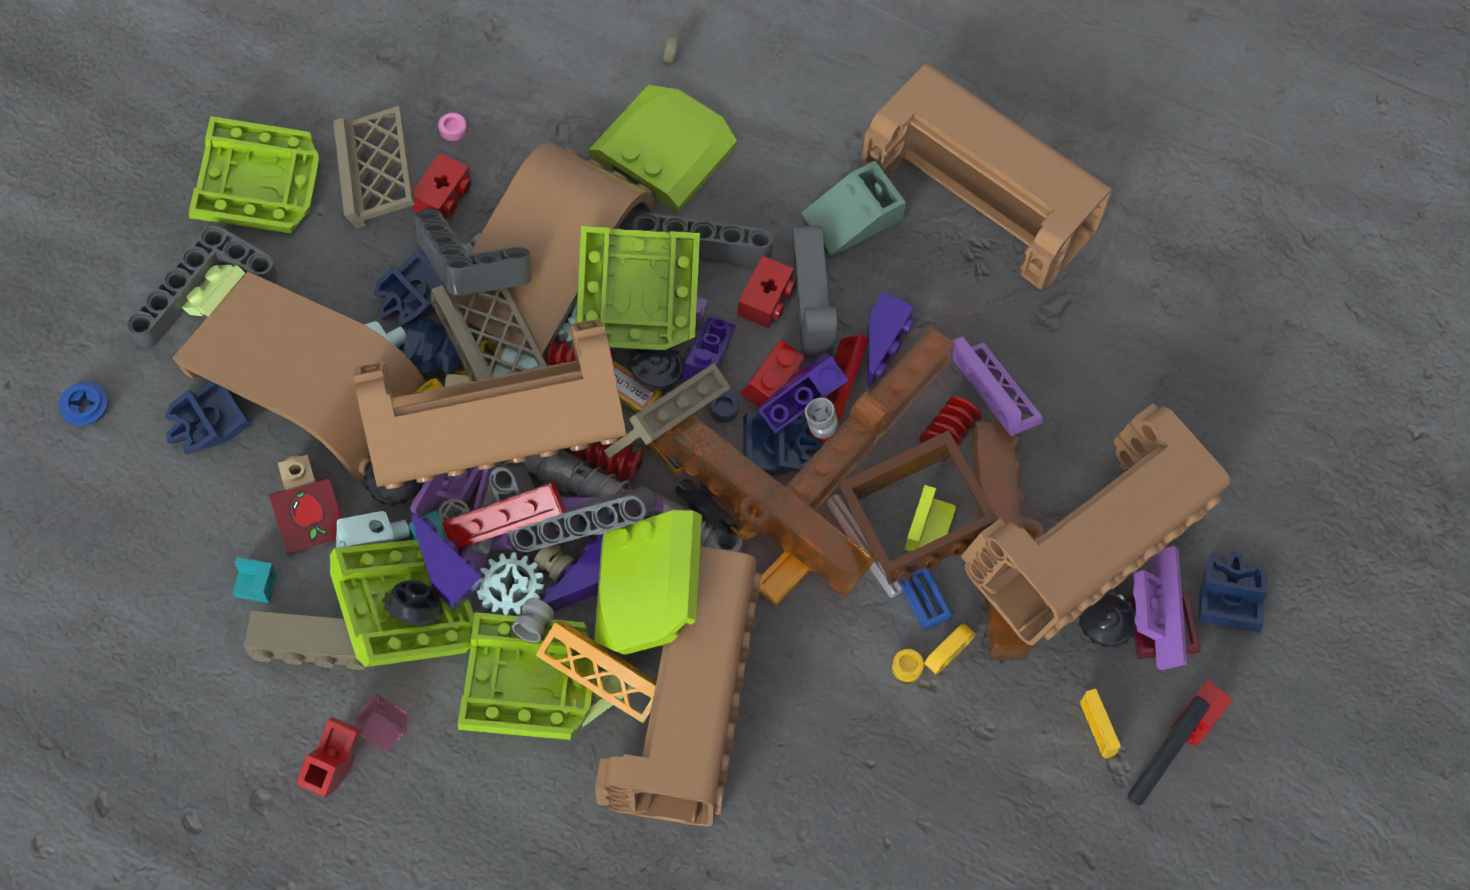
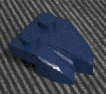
M419 249L398 269L392 266L377 281L373 295L387 298L378 309L381 319L387 320L400 313L398 321L401 326H405L436 312L431 303V292L433 288L441 286L443 283L429 260Z
M421 319L412 324L405 338L403 353L414 365L420 366V372H432L435 368H441L444 372L460 369L462 362L443 325L435 324L434 321L429 319Z
M212 381L195 393L187 390L171 402L164 416L167 420L177 422L166 433L167 443L176 444L187 440L183 446L185 454L228 442L252 424L232 391Z
M747 412L743 417V472L778 475L801 469L813 463L812 458L807 454L816 453L823 441L806 433L810 429L804 416L800 415L777 433H774L761 414Z
M1232 551L1227 563L1221 562L1218 556L1211 554L1205 568L1200 589L1198 621L1260 633L1263 627L1264 599L1267 595V575L1259 563L1253 564L1250 568L1244 567L1243 556L1235 551Z

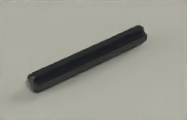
M1200 696L1193 698L1131 788L1128 798L1135 804L1142 805L1210 708V704Z

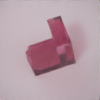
M376 694L356 714V728L361 729L359 736L384 751H388L407 732L406 711Z

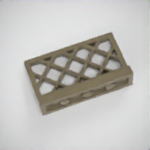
M398 105L347 122L344 117L333 120L344 216L356 229L367 226L368 219L415 205L403 109ZM395 117L396 122L389 131L382 128L387 119ZM366 126L371 127L364 139L358 137L357 129ZM378 132H381L386 136L379 146L376 147L371 144V141ZM394 139L399 142V146L393 154H390L385 149ZM368 147L374 153L365 163L361 161L360 157ZM383 155L389 158V160L380 171L373 166L380 156ZM395 163L402 165V170L396 178H393L388 173ZM371 171L377 174V177L368 187L364 185L363 180ZM386 179L392 182V184L383 195L376 190L383 180ZM399 186L405 189V198L396 201L391 199ZM373 195L380 198V201L374 208L367 209L366 204Z
M443 285L432 289L431 303L471 382L494 377L491 372L495 364L510 369V374L515 371L522 372L547 367L507 288L497 289L495 296L484 292L470 294L472 297L468 307L456 303L452 297L453 294H450ZM476 297L492 302L488 314L472 309ZM496 304L509 309L510 316L508 321L492 316ZM469 315L485 320L481 331L468 328L466 321ZM489 322L505 327L501 339L485 334ZM509 329L522 334L523 341L521 346L505 341ZM482 339L498 345L494 356L481 353L479 345ZM502 346L518 352L514 363L497 358ZM521 354L534 357L537 366L527 369L517 364Z
M713 363L632 416L629 421L635 429L619 439L618 442L612 444L604 452L610 458L640 437L646 445L728 391L731 388L715 363Z

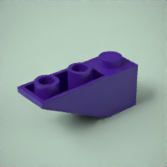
M884 291L869 314L867 339H869L867 343V386L869 387L873 385L876 378L882 379L888 367V364H886L888 358L896 356L902 344L899 340L903 334L908 335L915 323V319L912 318L914 306Z
M707 318L685 362L681 384L715 363L719 371L721 370L736 324L726 322L720 318Z
M824 352L795 374L758 408V411L773 432L777 433L803 414L810 401L816 398H825L847 382L848 379L834 359Z
M414 513L411 516L412 525L431 587L455 611L481 586V577L479 576L481 571L471 560L465 562L458 555L459 550L453 542L447 538L443 541L435 533L437 528L426 517L421 519Z
M603 534L597 540H591L583 550L584 555L578 562H571L563 572L564 577L557 585H550L544 592L542 601L547 603L553 611L598 594Z

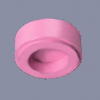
M448 113L440 118L438 128L443 139L454 142L461 140L466 135L467 125L462 115Z

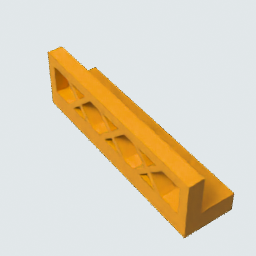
M559 620L554 623L537 651L536 656L644 724L651 713L657 680L602 645L594 643V640L564 621ZM554 638L566 645L568 657L556 659L546 653ZM572 649L579 652L580 654L573 655ZM583 657L590 659L593 662L595 674L583 676L578 673L574 659ZM569 661L571 668L562 662ZM599 666L606 669L607 671L600 672ZM611 674L617 676L620 679L622 691L615 693L606 691L601 677ZM596 678L598 685L589 679ZM626 683L634 688L627 690ZM640 691L651 698L643 713L631 706L628 694ZM623 695L625 702L617 698V696Z

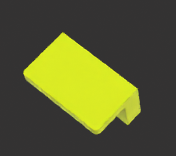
M924 485L904 550L911 552L948 534L956 506L934 499L936 488Z

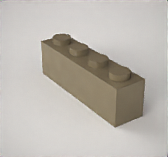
M251 610L244 647L252 659L260 662L281 659L285 663L300 665L302 662H315L317 666L331 668L334 664L346 665L347 668L352 670L365 669V666L356 659L344 619Z

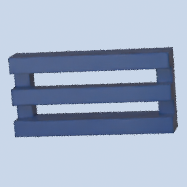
M922 569L913 573L910 579L930 619L927 618L909 581L900 580L904 585L903 591L924 631L930 629L931 626L935 625L936 627L940 625L943 621L952 620L953 615L929 569ZM921 573L942 614L937 615L917 574Z

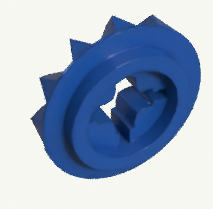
M92 382L73 384L63 392L59 400V411L62 417L69 424H76L79 427L85 424L94 425L95 420L99 417L104 418V411L109 407L107 395L103 388ZM87 397L91 406H86L85 411L82 413L77 405L83 404Z

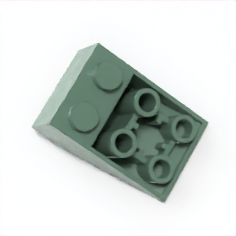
M873 161L848 174L801 212V216L808 226L822 225L824 248L832 257L902 221L906 202L877 162Z

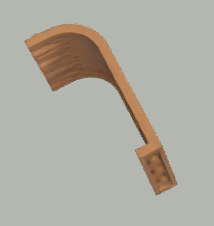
M546 142L537 147L523 162L470 254L511 247H524L530 250L532 280L524 285L508 287L507 290L546 364L548 361V350L577 301L581 226L618 229L626 215L637 204L642 202L646 211L650 213L657 204L652 191L642 184H637L636 186L628 182V179L622 174L615 171L611 173L605 170L598 162L592 159L587 161L579 157L580 155L576 151L568 147L563 149L551 142ZM497 289L485 291L484 293L495 296ZM452 295L456 303L468 307L472 295ZM476 297L472 309L488 314L492 302ZM496 304L492 316L508 321L510 311L507 307ZM469 315L466 324L477 331H481L485 320ZM489 322L485 334L501 339L505 327ZM509 329L505 341L521 346L523 336L520 332Z
M248 271L173 356L174 361L186 376L194 379L198 374L296 423L308 431L338 458L352 480L359 484L365 481L366 467L371 465L372 462L356 394L355 368L378 362L386 363L395 397L413 394L426 383L424 377L411 360L395 345L373 329Z

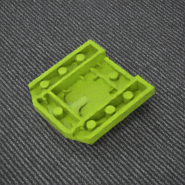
M647 85L589 149V156L611 170L614 166L656 192L657 200L679 213L735 150L737 140L722 116L681 90Z
M210 116L205 137V151L197 187L194 188L189 218L291 234L311 210L319 169V156L314 148L310 132Z
M581 226L576 323L600 319L605 327L609 348L664 351L694 338L700 233L656 232Z
M672 510L634 524L604 532L601 542L594 643L626 655L672 643L679 636L678 630L686 623L692 625L696 621L701 514L695 511Z
M416 540L333 549L330 554V575L356 659L365 667L463 654L471 648V642L469 641L474 613L469 598L454 611L439 597L443 611L440 614L441 620H436L433 625L426 624L423 627L418 624L411 626L407 622H399L397 617L390 616L389 611L384 609L385 603L382 599L385 597V593L391 591L400 582L421 581L431 587Z
M475 612L465 687L459 711L458 730L571 740L590 714L593 691L536 656L537 651L554 623L559 620L552 619L548 625H545V633L541 640L533 643L520 638L514 633L512 625L518 616ZM562 620L588 636L587 627L584 622ZM554 638L546 653L556 659L568 657L566 645ZM572 649L573 655L580 654L579 652ZM587 657L574 659L578 673L583 676L595 674L593 662ZM569 661L562 662L571 668Z

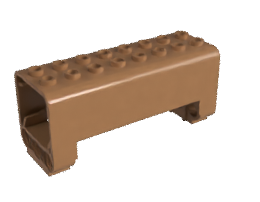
M925 63L877 112L870 127L865 132L861 159L863 165L876 161L883 172L888 175L891 172L895 173L907 160L1029 246L1024 253L1027 255L1026 259L1020 267L1022 269L1021 276L1040 290L1044 287H1049L1096 234L1113 192L1112 188L929 63Z
M594 319L574 323L570 326L576 361L398 397L394 395L386 363L378 362L356 367L354 372L356 394L377 487L385 486L386 489H393L403 486L404 481L416 479L417 482H427L435 479V475L447 473L448 476H456L466 473L467 468L478 466L479 470L496 467L497 462L509 460V463H519L528 460L527 456L540 454V457H548L558 454V450L570 447L571 451L586 449L589 447V443L601 441V444L618 442L619 437L626 436V430L609 343L601 320Z
M1153 403L1135 416L1112 442L1117 447L1116 457L1120 462L1119 467L1124 473L1034 541L1023 527L1020 529L1017 525L1009 522L1005 524L1000 518L982 531L961 556L966 562L965 570L972 582L1016 634L1028 645H1034L1043 637L1049 641L1066 624L1073 622L1085 609L1097 603L1110 589L1117 587L1129 574L1137 571L1149 558L1157 555L1174 538L1177 539L1193 523L1201 520L1213 507L1223 500L1219 494L1229 486V475L1169 408L1160 407L1158 409Z
M700 546L697 618L692 625L688 623L683 625L678 630L679 636L672 643L663 645L642 757L624 754L623 757L615 756L609 759H600L595 784L597 805L606 806V808L619 813L703 827L713 825L714 814L721 815L724 786L719 785L720 783L726 784L730 755L725 754V752L732 751L735 723L730 722H737L740 693L736 691L742 692L745 665L748 659L755 608L760 590L761 573H756V558L753 556Z

